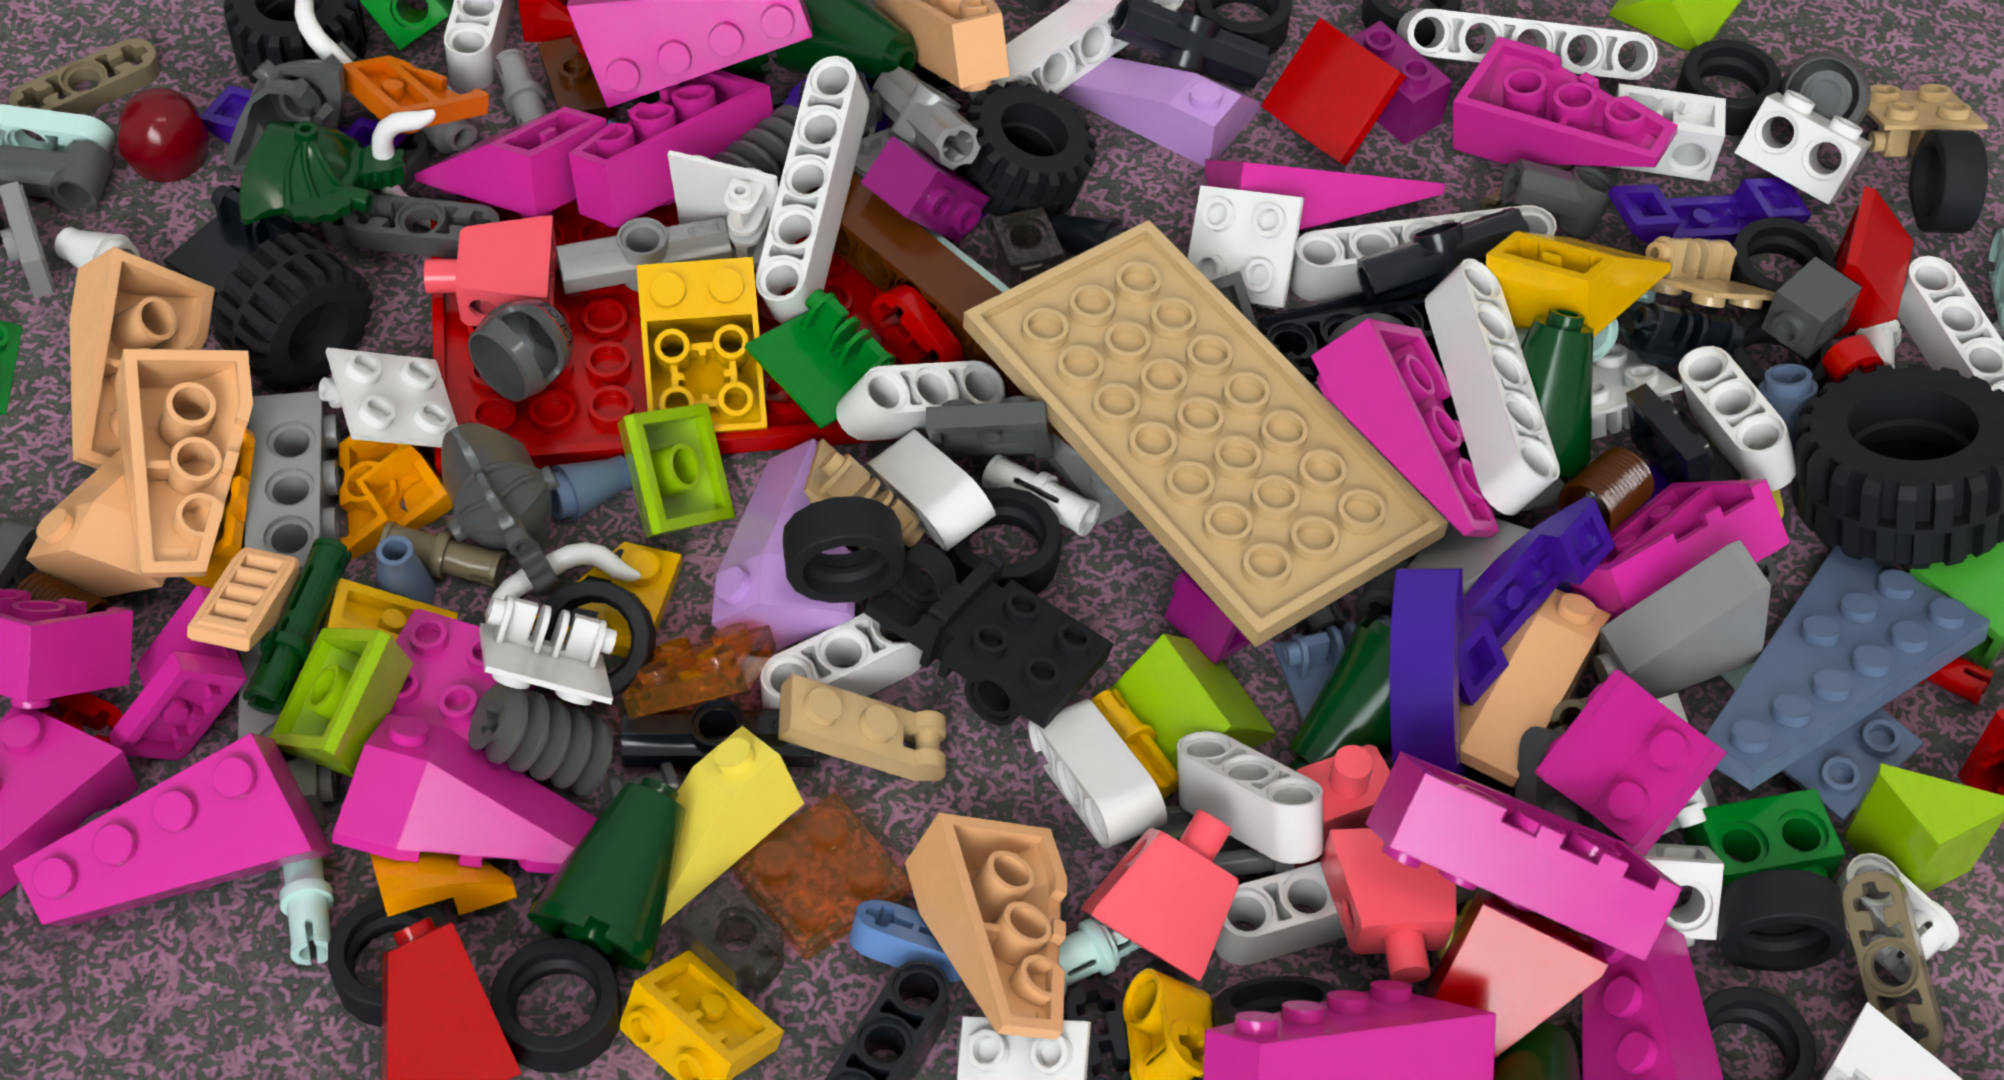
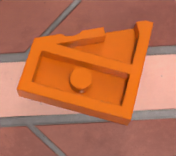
M387 55L343 64L345 89L380 120L396 112L433 109L436 111V117L433 122L425 126L430 127L488 114L489 94L478 88L462 95L447 89L448 77L430 70L416 68L411 63ZM421 129L411 130V131H406V132H401V133H403V134H412V133L419 132Z

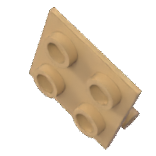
M1886 84L1870 86L1871 101L1867 114L1878 124V130L1869 133L1868 141L1871 142V145L1868 149L1870 152H1879L1881 157H1907L1908 148L1911 157H1914L1917 145L1923 135L1932 129L1972 131L1976 134V130L1988 129V124L1971 109V106L1960 100L1952 92V89L1947 86L1924 84L1920 86L1919 90L1903 91L1898 87Z
M1661 236L1647 246L1646 257L1671 263V271L1649 289L1651 291L1681 296L1683 290L1692 293L1691 302L1716 308H1724L1726 299H1728V303L1735 306L1762 309L1763 300L1772 301L1775 295L1773 291L1730 280L1737 251L1726 240Z
M822 438L818 442L803 491L808 495L810 504L832 497L859 496L878 500L893 509L901 523L903 543L908 548L914 546L925 532V529L919 525L920 517L900 499L897 498L893 502L894 493L889 489L882 492L879 489L880 481L876 477L870 479L871 474L849 453L842 456ZM857 546L860 550L866 548L862 546Z

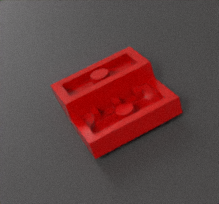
M1319 17L1261 107L1320 150L1346 166L1407 76Z

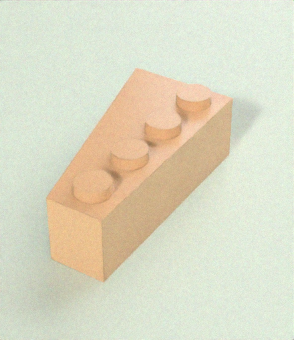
M875 0L877 10L913 37L917 52L916 63L938 75L941 79H945L957 86L961 91H982L992 86L993 80L1010 76L1002 12L994 0Z

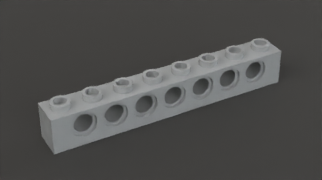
M318 391L253 396L249 430L254 434L255 448L245 518L244 548L248 547L295 557L300 562L301 573L314 540L325 537L340 541L337 508H329L330 496L339 495L340 488L337 460H330V449H339V443L341 442L339 418L337 414L327 413L325 401L320 400ZM327 611L314 635L311 648H313L321 629L324 628ZM264 636L249 651H241L240 661L247 680L239 689L238 740L249 733L269 737L280 713L266 714L257 711L247 704L249 700L242 698L243 692L260 662L262 655L260 644ZM301 670L299 671L297 677H295V680H294V682H293V684H292V686H291V688H290V691H289L290 693H291V691H292V689H293V687H294V685H295V683H296V680H297V678H298V676H299ZM281 751L284 759L294 756L289 753ZM299 757L287 761L286 763L318 824L325 825V802L337 800L336 771Z

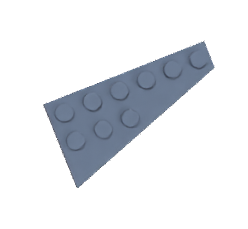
M1835 546L1705 734L1707 738L1727 752L1715 768L1751 791L1985 641L1990 620L1970 610L1962 602L1949 598L1919 582L1905 571L1876 565L1874 559L1866 557L1859 561L1846 556L1840 546Z

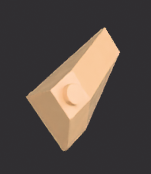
M112 247L78 268L69 318L73 461L99 469L121 449L115 379L123 349L201 350L208 338L214 287L116 247Z
M123 349L115 379L119 440L140 578L205 577L240 454L244 431L249 422L253 407L248 351Z
M121 449L41 520L36 530L37 538L26 557L41 572H45L52 577H56L63 582L83 589V591L101 598L163 586L166 577L140 578Z
M1555 588L1502 647V651L1509 663L1508 667L1473 706L1463 704L1460 699L1461 763L1514 788L1520 776L1517 765L1522 735L1526 730L1534 726L1552 728L1555 723L1551 719L1553 710L1562 701L1570 699L1580 683L1599 644L1600 628L1608 623L1611 614L1597 608L1592 601L1584 596L1565 593Z
M938 813L905 862L920 916L997 1034L1057 1040L1063 1032L1065 971L1059 966L1060 945L1066 939V922L1060 920L1061 902L1067 895L1068 878L1051 829Z

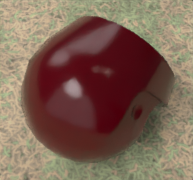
M150 88L135 94L124 105L118 122L119 151L139 176L154 182H175L189 177L204 164L209 145L208 130L201 120L196 106L184 94L170 88Z

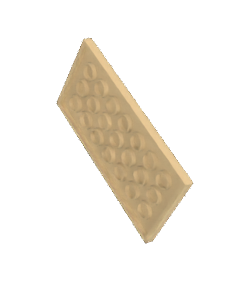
M1150 220L964 312L963 328L1026 397L1032 398L1034 401H1046L1047 419L1255 648L1440 540L1445 535L1449 522Z

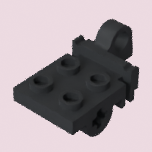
M918 544L905 555L906 561L903 575L891 588L874 596L867 603L865 610L867 616L922 650L919 664L927 668L937 659L941 662L937 673L939 677L945 680L952 671L966 679L964 692L970 707L982 719L998 726H1006L1013 723L1021 714L1045 729L1108 660L1114 644L1011 579L1004 588L1000 587L998 583L1006 560L994 553L989 554L959 584L950 559L941 550L929 544ZM918 566L924 569L930 575L933 582L929 581L922 575Z

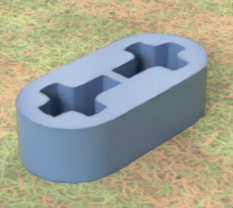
M867 900L857 906L849 933V942L857 952L897 968L910 961L924 960L934 963L942 969L948 982L962 980L920 916L919 911L885 900Z

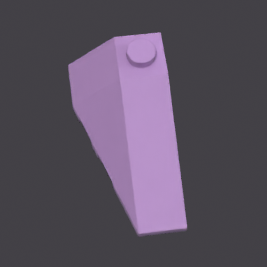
M1109 57L1058 93V95L1204 167L1205 160H1217L1262 108L1261 105L1263 103L1217 80L1197 73Z
M814 438L768 460L716 573L711 624L755 655H768L855 617V602L828 603L809 599L796 592L786 578L783 531L784 526L794 513L810 504L808 495L803 491L818 445V441ZM845 546L823 551L822 553L848 554L851 551Z

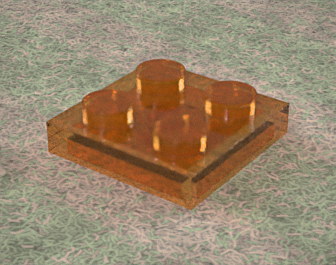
M737 623L717 630L711 635L712 639L691 644L689 638L682 637L660 644L653 650L655 654L653 659L638 669V675L622 695L629 719L749 691L776 649L770 626L765 625L748 629L746 623Z
M835 792L768 834L730 867L805 962L850 933L856 908L861 902L885 900L896 903L911 893L910 880Z

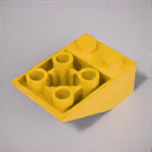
M1522 231L1513 232L1486 254V266L1494 273L1502 287L1515 327L1530 328L1536 316H1548L1550 308H1562L1584 315L1583 324L1593 329V338L1671 271L1670 262L1571 237Z
M753 257L636 265L648 411L708 403L715 433L767 429L763 369L744 348L746 343L760 336Z

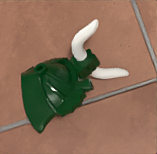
M428 109L396 112L388 115L378 122L372 134V144L362 148V143L346 133L327 126L316 125L311 121H271L252 152L242 178L240 217L243 225L276 215H287L294 222L304 221L312 224L323 221L336 222L343 216L351 215L352 210L369 212L374 201L373 189H378L380 194L409 197L400 187V185L407 182L404 150H394V138L401 132L424 128L433 122L436 117V111ZM430 220L417 222L431 229Z

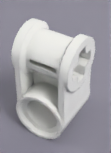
M1867 853L1853 858L1835 883L1840 888L1842 898L1846 885L1855 876L1870 871L1890 873L1903 883L1908 892L1926 961L1937 951H1947L1958 942L1960 936L1958 926L1947 910L1931 900L1892 861L1884 856ZM1875 882L1868 883V895L1871 898L1866 896L1858 898L1859 906L1862 911L1872 910L1874 912L1879 930L1865 931L1868 944L1887 936L1904 937L1901 923L1894 927H1886L1883 908L1893 904V897L1890 891L1879 892ZM1844 913V919H1845L1846 930L1849 932L1848 925H1847V921H1846V917H1845V913ZM1929 921L1932 923V926L1927 930L1924 924ZM1885 947L1877 954L1875 960L1901 982H1907L1912 973V963L1909 956L1902 951L1905 956L1897 958V953L1902 950L1896 947Z

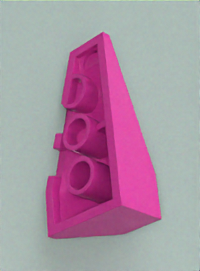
M1499 36L1453 100V149L1510 164V162L1515 163L1521 158L1544 165L1656 167L1676 136L1678 125L1628 96L1615 98L1599 88V79L1589 73L1584 72L1577 76L1561 66V57L1549 50Z
M1205 160L1204 168L1207 185L1211 187L1303 197L1304 204L1299 230L1443 195L1445 183L1249 162Z
M1367 318L1311 355L1319 372L1317 383L1325 398L1334 404L1463 536L1490 538L1500 532L1491 505L1480 491L1472 464L1467 459L1462 458L1458 447L1465 441L1460 422L1450 418L1442 402L1451 396L1447 380L1420 328Z
M388 713L364 744L333 830L332 843L397 861L419 862L420 851L459 855V866L481 868L483 859L517 860L519 866L526 872L554 874L598 818L523 773L510 769L506 763L496 764L489 761L484 750H474L469 746V741L454 732L429 725L419 717L409 715L397 716Z

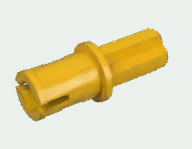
M1107 689L1096 695L1091 701L1151 775L1160 790L1163 800L1178 790V772L1154 742V739L1157 737L1156 731L1150 725H1143L1117 689H1113L1112 692L1110 689Z

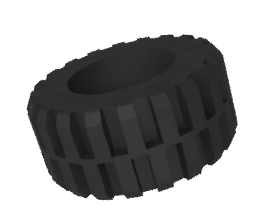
M1908 364V368L1893 369L1892 365L1877 366L1872 372L1865 374L1860 370L1847 374L1839 384L1834 381L1822 387L1799 412V419L1795 422L1793 453L1796 475L1792 480L1793 504L1798 509V516L1811 532L1815 531V535L1820 541L1833 548L1838 545L1846 556L1859 561L1863 557L1874 559L1876 565L1894 568V564L1898 563L1911 564V569H1928L1931 563L1943 562L1945 566L1962 563L1969 554L1977 558L1995 547L1996 542L2001 543L2004 540V392L2001 389L1993 391L1987 381L1974 375L1971 378L1960 376L1958 370L1942 367L1938 371L1925 369V365Z

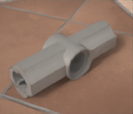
M900 66L889 73L882 72L873 87L877 94L876 106L894 121L891 127L893 132L912 145L927 152L937 163L951 170L963 164H972L981 149L976 137L978 130L958 113L961 106L955 100L920 80L916 74Z
M648 217L635 218L623 224L615 236L555 246L565 294L625 284L631 290L638 292L636 265L733 258L725 217L667 227L658 220Z

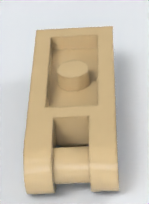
M792 674L781 685L779 740L913 781H941L946 776V755L940 751V743L946 739V717L943 714L932 710L909 711L796 674ZM903 740L915 743V750L904 747Z

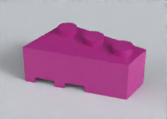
M1766 479L1671 483L1610 533L1615 547L1581 585L1572 583L1570 585L1574 594L1588 598L1597 608L1610 613L1609 623L1730 543L1741 540L1757 563L1788 545L1790 541Z

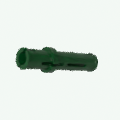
M325 537L314 540L306 563L294 584L278 623L275 625L274 630L264 635L260 644V651L262 653L260 662L242 697L244 700H249L247 704L257 711L266 714H279L282 711L295 677L303 668L312 650L311 644L314 635L324 618L339 580L352 556L351 552H346L347 547L337 540Z

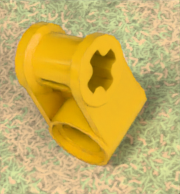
M1142 970L1131 981L1123 1001V1016L1127 1026L1130 1053L1129 1072L1131 1079L1193 1080L1195 1077L1202 1078L1201 1075H1204L1205 1029L1213 1028L1212 1000L1210 995L1205 990L1157 970Z

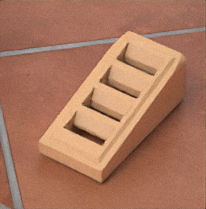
M248 547L243 548L230 561L189 623L187 638L193 641L246 652L249 651L279 621L287 599L300 574L299 560L292 556Z

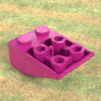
M564 106L492 135L415 173V181L439 188L440 192L444 194H458L477 200L482 205L500 207L519 213L522 218L551 216L554 212L553 210L572 200H577L568 153L606 127V118Z

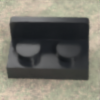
M1646 383L1626 392L1631 440L1670 484L1677 482L1741 480V474L1684 412L1676 409L1671 401H1662Z

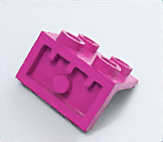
M197 585L137 662V671L144 689L108 734L111 744L123 750L127 756L175 761L186 757L247 680L236 649L193 641L187 638V627L210 593V587Z
M415 609L396 640L397 644L413 662V666L390 714L419 717L429 725L448 729L469 741V728L477 704L484 693L497 683L493 679L492 674L484 672L479 626L423 609ZM530 684L528 689L534 690L536 685Z
M1616 669L1605 682L1600 683L1593 689L1587 698L1585 708L1566 732L1552 741L1546 750L1544 760L1537 767L1535 774L1585 809L1631 847L1645 856L1727 752L1668 709L1622 671Z

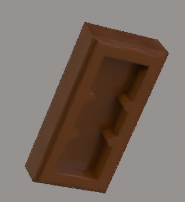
M572 37L537 43L540 61L556 110L565 106L606 119L614 117L613 106L607 108L587 58L577 51L578 46L571 43Z

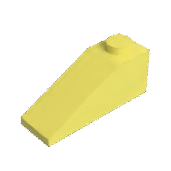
M743 726L738 728L696 763L677 791L679 796L676 802L682 805L686 812L661 926L804 805L780 754Z

